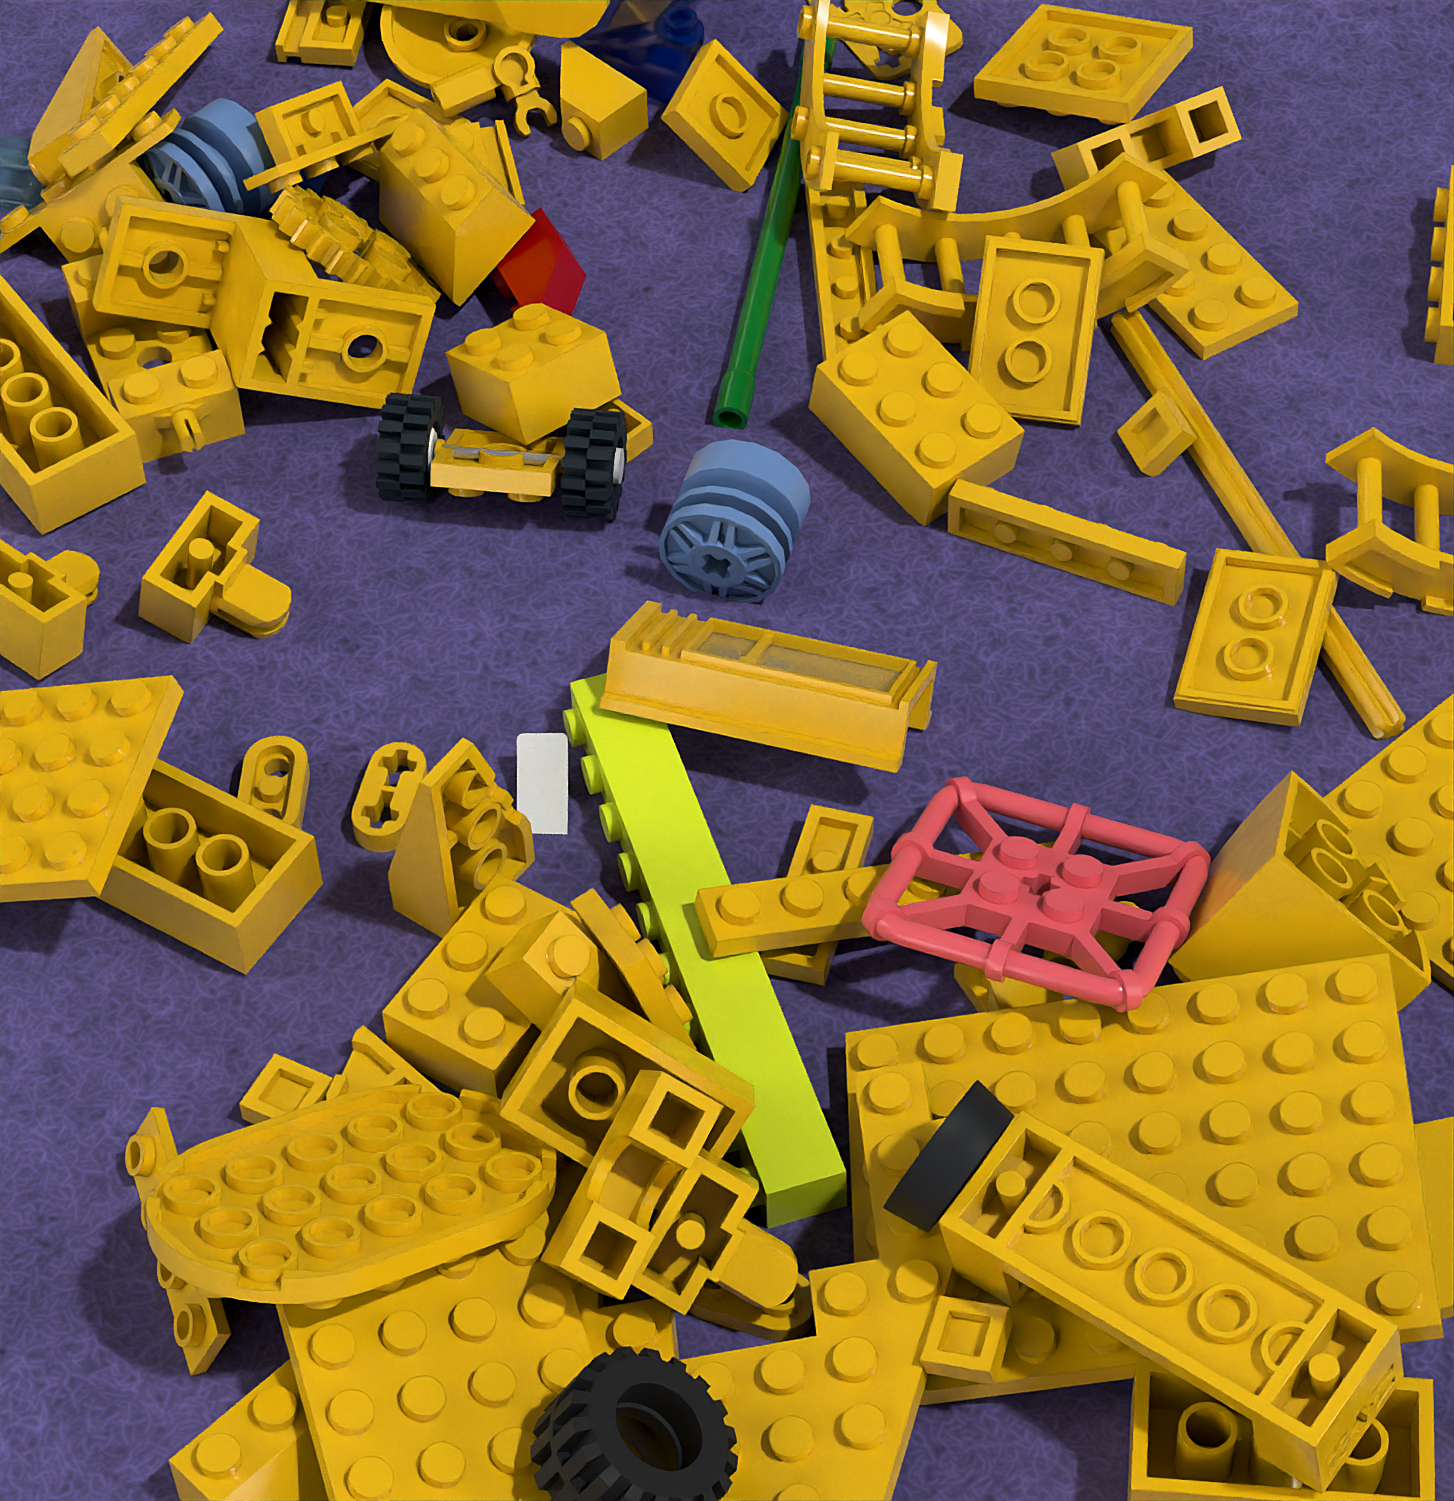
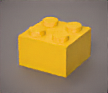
M542 303L529 304L517 309L513 314V318L493 328L474 331L465 338L464 343L445 352L463 414L524 445H528L568 424L571 411L574 408L596 409L622 395L606 332Z

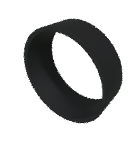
M977 1080L926 1144L891 1193L883 1208L929 1233L976 1172L1015 1116Z

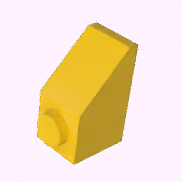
M568 40L561 45L560 103L562 134L573 149L577 151L586 150L602 161L649 128L647 90L572 41Z

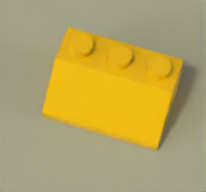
M419 107L413 111L405 122L395 129L392 137L380 149L379 220L400 244L406 248L451 301L460 307L536 220L459 139Z
M290 1359L168 1460L181 1501H329Z

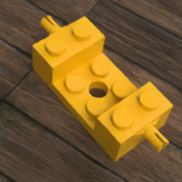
M105 227L101 228L97 233V240L103 252L108 237ZM161 251L150 260L149 270L157 274L168 273L178 264L179 255L173 251ZM103 254L61 265L71 312L103 394L135 431L142 463L183 451L193 452L194 448L198 451L204 445L246 434L237 386L232 378L221 348L213 350L204 328L97 312L93 306L92 299ZM156 359L170 362L150 369L142 367L147 362Z

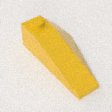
M99 26L93 29L87 36L32 134L27 159L34 176L46 187L63 174L67 173L71 180H73L88 169L85 168L71 177L59 162L58 158L73 143L67 134L89 117L87 114L90 110L109 97L107 93L115 85L128 77L126 73L133 67ZM128 133L115 149L131 139V135Z
M462 738L419 782L388 871L393 909L441 938H444L497 873L516 881L535 861L530 821L524 814L513 808L511 804L514 799L510 793L495 783L496 774L474 743L465 738Z

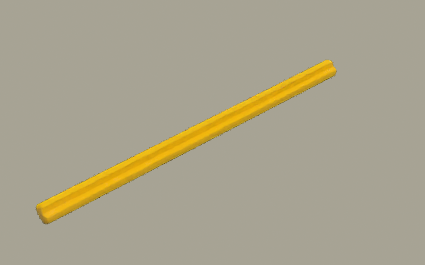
M1137 309L1131 313L1128 310L1123 313L1116 312L1111 318L1113 323L1111 327L1112 335L1151 395L1153 396L1157 391H1160L1171 397L1197 437L1187 448L1188 452L1253 552L1301 558ZM1332 605L1319 654L1374 738L1385 740L1391 736L1401 734L1404 731L1405 714Z

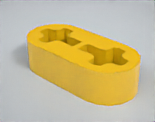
M393 742L379 748L371 757L353 805L351 816L355 838L364 849L373 852H388L397 848L419 782L428 774L426 758L417 746L407 742ZM399 766L409 767V771L401 773L397 786H390L389 774L395 773ZM384 806L390 807L392 820L385 821L382 828H372L371 823L379 821Z

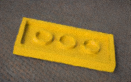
M1164 169L1160 172L1166 174L1168 183L1143 203L1150 236L1186 254L1190 271L1147 304L1202 360L1296 317L1299 302ZM1122 218L1088 235L1091 247L1104 249V260L1128 244Z

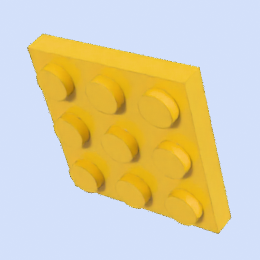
M1041 4L974 77V95L978 99L996 101L998 105L1003 107L1025 106L1043 109L1056 116L1072 114L1096 118L1100 122L1109 125L1129 124L1193 48V27Z

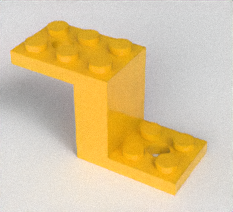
M118 194L92 299L93 306L97 312L209 329L218 349L221 348L237 388L382 409L383 404H386L385 398L390 393L412 394L436 305L431 297L319 279L302 248L290 242L292 237L278 229L280 224L273 220ZM161 251H173L179 255L178 264L173 270L165 274H157L149 270V263L154 255ZM372 335L377 338L376 347L369 355L361 358L348 355V348L357 337Z

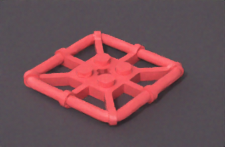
M967 776L955 777L945 782V786L931 798L912 830L902 834L894 844L891 851L892 862L869 896L866 910L862 916V925L871 937L877 941L888 940L900 946L985 970V978L1003 983L1006 977L1092 1003L1112 1006L1117 1012H1126L1140 1007L1142 1000L1153 990L1172 950L1184 943L1190 931V921L1188 918L1206 884L1211 857L1202 845L1196 841L1184 842L1170 836L1092 815L1091 807L1073 803L1071 808L987 784L971 782ZM988 812L1061 833L1052 849L1038 845L1026 837H1009ZM951 816L954 817L984 853L979 862L933 848L935 841ZM1083 839L1151 859L1110 866L1101 863L1092 856L1075 855ZM914 876L962 890L959 895L900 906L897 904ZM1174 886L1165 906L1158 908L1154 912L1114 901L1115 897ZM966 926L1000 936L1001 938L996 939L993 944L952 933L945 929ZM1098 930L1145 943L1133 969L1121 970L1094 938ZM1027 944L1071 957L1081 970L1020 952L1024 945Z

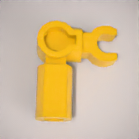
M510 46L504 48L498 53L493 63L486 68L482 63H478L430 84L431 95L443 119L452 117L495 98V90L500 88L507 103L512 101L516 108L513 117L516 132L523 138L531 134L529 125L526 122V114L530 111L540 112L548 127L557 123V113L553 105L538 95L537 90L541 86L534 72V59L522 47Z

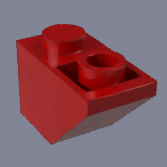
M540 207L530 214L536 220L534 224L489 273V276L506 300L515 296L518 303L510 307L512 314L523 306L542 303L572 316L586 278V273L564 238Z

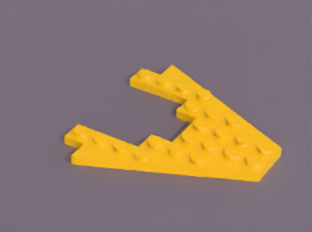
M922 1060L853 1072L879 1259L809 1271L817 1336L679 1360L674 1309L655 1298L604 1307L603 1294L568 1276L594 1358L603 1352L611 1355L619 1347L631 1346L637 1355L644 1347L658 1350L662 1360L666 1362L674 1357L687 1365L685 1372L694 1379L700 1375L711 1386L707 1392L714 1401L721 1399L728 1412L723 1418L724 1423L735 1430L737 1443L730 1450L738 1456L737 1471L729 1477L733 1482L731 1487L719 1501L892 1500L929 1375L925 1372L920 1361L939 1296L952 1297L958 1274L954 1271L939 1221L927 1233L883 1208L900 1180L946 1119H932L926 1073ZM557 1149L556 1188L552 1201L546 1209L554 1232L588 1170L587 1167ZM624 1441L627 1447L632 1451V1453L636 1455L640 1460L645 1462L641 1455L630 1444Z

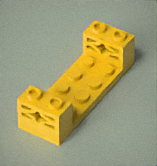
M1023 1110L939 1221L955 1273L1013 1308L1028 1287L1249 1418L1253 1424L1258 1456L1322 1495L1404 1376L1398 1325Z

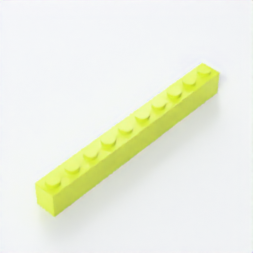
M607 673L570 682L572 709L563 711L566 732L571 746L583 745L587 756L581 757V767L589 793L592 795L601 792L605 804L599 805V814L606 839L609 843L618 840L621 843L624 852L617 854V860L627 892L638 889L643 902L636 904V911L642 934L649 941L658 940L662 951L659 956L668 970V973L663 975L666 981L663 988L672 984L689 1008L693 1019L685 1023L684 1027L693 1043H697L700 1053L754 1085L755 1108L726 1151V1153L738 1151L744 1166L738 1169L758 1180L759 1191L748 1209L759 1206L767 1229L847 1206V1171L759 952L715 958L712 957L694 908L697 891L703 888L731 885V882L667 723L599 708L600 697L605 691Z

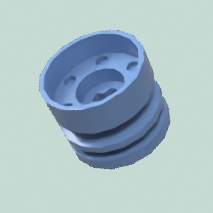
M218 98L207 103L184 119L181 129L175 128L172 133L136 158L138 165L168 203L256 217L272 206L283 191L271 194L267 184L250 191L246 190L243 180L273 168L276 164L265 142L257 119L238 103L225 98Z
M733 439L709 443L695 453L658 540L660 559L671 575L693 592L712 595V592L716 591L719 592L720 597L725 598L727 594H730L729 599L745 603L763 600L775 592L783 576L786 563L792 553L793 544L810 507L811 499L808 483L795 465L780 453L760 444Z

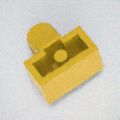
M207 490L142 577L138 616L189 644H192L213 614L258 639L267 638L278 633L285 627L289 618L291 589L284 583L250 565L255 558L260 519Z
M0 539V655L38 681L78 657L83 651L87 607L96 602L98 597L97 586L100 578L98 564L91 557L71 550H65L45 561L33 552L24 555Z
M702 1148L691 1170L683 1169L652 1220L649 1231L654 1233L656 1237L631 1284L684 1316L706 1279L757 1308H773L785 1302L794 1292L798 1280L797 1258L789 1245L743 1218L759 1191L758 1180Z

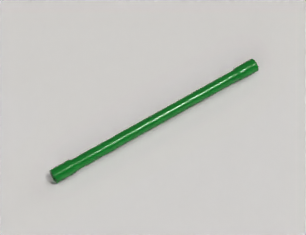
M826 37L824 73H828L832 67L838 39ZM805 40L800 56L801 68L727 372L721 380L713 413V422L717 427L743 430L748 423L756 389L755 376L803 178L800 140L791 139V126L797 106H800Z

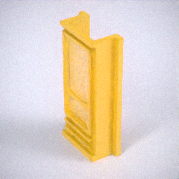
M647 600L611 638L605 691L600 697L599 705L601 709L897 773L903 763L908 727L926 730L932 715L930 708L938 662L928 660L925 666L921 668L916 667L917 661L713 617H710L707 622L697 620L698 615L693 613L687 618L678 616V610L671 609L668 613L661 612L662 603Z

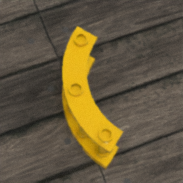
M811 0L810 6L803 5L797 25V38L805 39L800 106L796 107L793 115L791 139L800 140L801 165L808 187L814 191L826 193L831 191L833 178L913 192L917 204L922 209L947 214L955 212L963 155L952 153L947 148L938 147L943 146L945 140L943 108L932 106V87L940 89L943 83L950 14L927 11L916 21V25L910 24L908 29L828 15L830 0ZM826 37L904 51V57L912 58L910 82L905 81L903 86L824 73ZM824 96L898 108L900 115L907 116V125H905L904 130L827 117L824 111ZM838 142L899 152L900 158L908 159V161L837 149Z
M1122 152L1095 175L1067 191L1027 206L988 213L947 214L903 205L879 195L844 231L846 240L877 251L883 287L858 311L860 329L871 333L909 310L940 343H960L961 351H970L978 294H966L960 261L983 259L986 235L1090 247L1088 235L1103 229L1121 218L1128 244L1103 262L1094 330L1098 328L1097 319L1116 312L1125 306L1129 313L1133 312L1169 289L1190 271L1186 254L1151 237L1143 203L1168 183L1166 174ZM902 258L937 263L942 291L906 281Z
M1375 427L1326 453V464L1357 484V528L1326 544V564L1350 581L1389 599L1393 592H1396L1400 595L1421 600L1423 611L1454 616V555L1440 551L1439 514L1454 516V465L1410 450L1390 439ZM1382 497L1414 508L1415 542L1391 530L1382 523Z

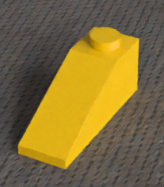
M561 910L521 927L484 974L541 1032L576 978L642 1017L609 958Z

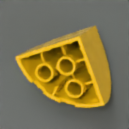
M1293 770L1250 813L1210 864L1206 884L1188 918L1190 921V931L1184 943L1180 947L1173 949L1167 960L1172 965L1175 974L1184 983L1389 952L1398 1012L1431 984V966L1422 933L1415 929L1408 933L1398 913L1407 902L1380 861L1375 862L1370 867L1366 865L1348 837L1353 828Z

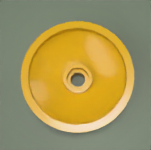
M383 4L380 18L381 37L390 60L407 79L427 89H430L431 83L475 64L482 63L485 68L490 66L498 53L506 47L518 46L530 53L538 38L537 34L509 30L507 24ZM469 35H476L471 40L462 41L465 37Z

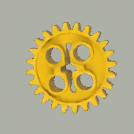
M288 184L269 211L273 214L272 220L280 224L278 227L280 231L292 237L290 242L302 248L310 262L328 274L338 276L344 283L429 296L434 303L438 301L441 295L437 290L438 285L429 279L430 276L424 270L417 267V261L411 258L406 248L392 237L377 230V228L373 230L368 226L366 220L359 218L340 202L324 195L320 198L309 188L305 191L296 184L294 187Z

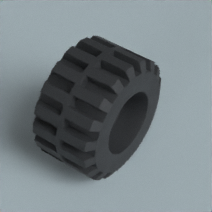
M631 1346L619 1347L611 1355L603 1352L595 1357L544 1409L545 1413L537 1420L533 1430V1434L538 1439L530 1446L531 1461L541 1466L534 1474V1478L539 1490L548 1491L552 1498L551 1501H719L728 1492L733 1483L729 1477L737 1471L738 1456L730 1450L737 1443L735 1430L724 1423L723 1418L728 1412L721 1399L714 1401L707 1392L711 1386L700 1375L694 1379L685 1372L687 1366L685 1363L674 1357L666 1362L662 1360L658 1350L644 1347L637 1355ZM624 1441L630 1444L641 1455L645 1462H643L636 1455H634L632 1451L627 1447Z

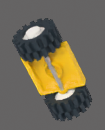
M390 393V395L386 396V404H383L381 410L382 421H379L378 425L380 436L379 441H376L378 459L375 462V472H378L376 486L379 489L378 495L382 500L432 504L433 495H436L437 487L448 488L450 494L459 497H475L482 495L484 491L507 493L509 499L518 502H536L542 500L544 496L551 497L561 480V488H563L561 501L562 505H564L563 513L566 516L605 520L616 519L620 504L619 498L623 490L622 482L625 480L624 463L627 458V450H625L627 432H625L626 418H624V412L574 408L571 411L570 420H568L567 436H543L528 445H524L500 432L458 428L454 429L445 442V435H443L445 416H442L444 407L440 397Z

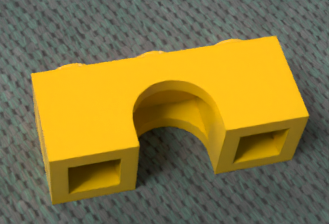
M1223 86L1133 120L1129 124H1123L1052 152L1051 155L1063 187L1067 191L1095 175L1122 152L1161 171L1242 138Z
M640 1069L540 1261L600 1294L623 1300L656 1237L654 1233L649 1231V1222L662 1192L680 1170H691L724 1105L663 1071Z

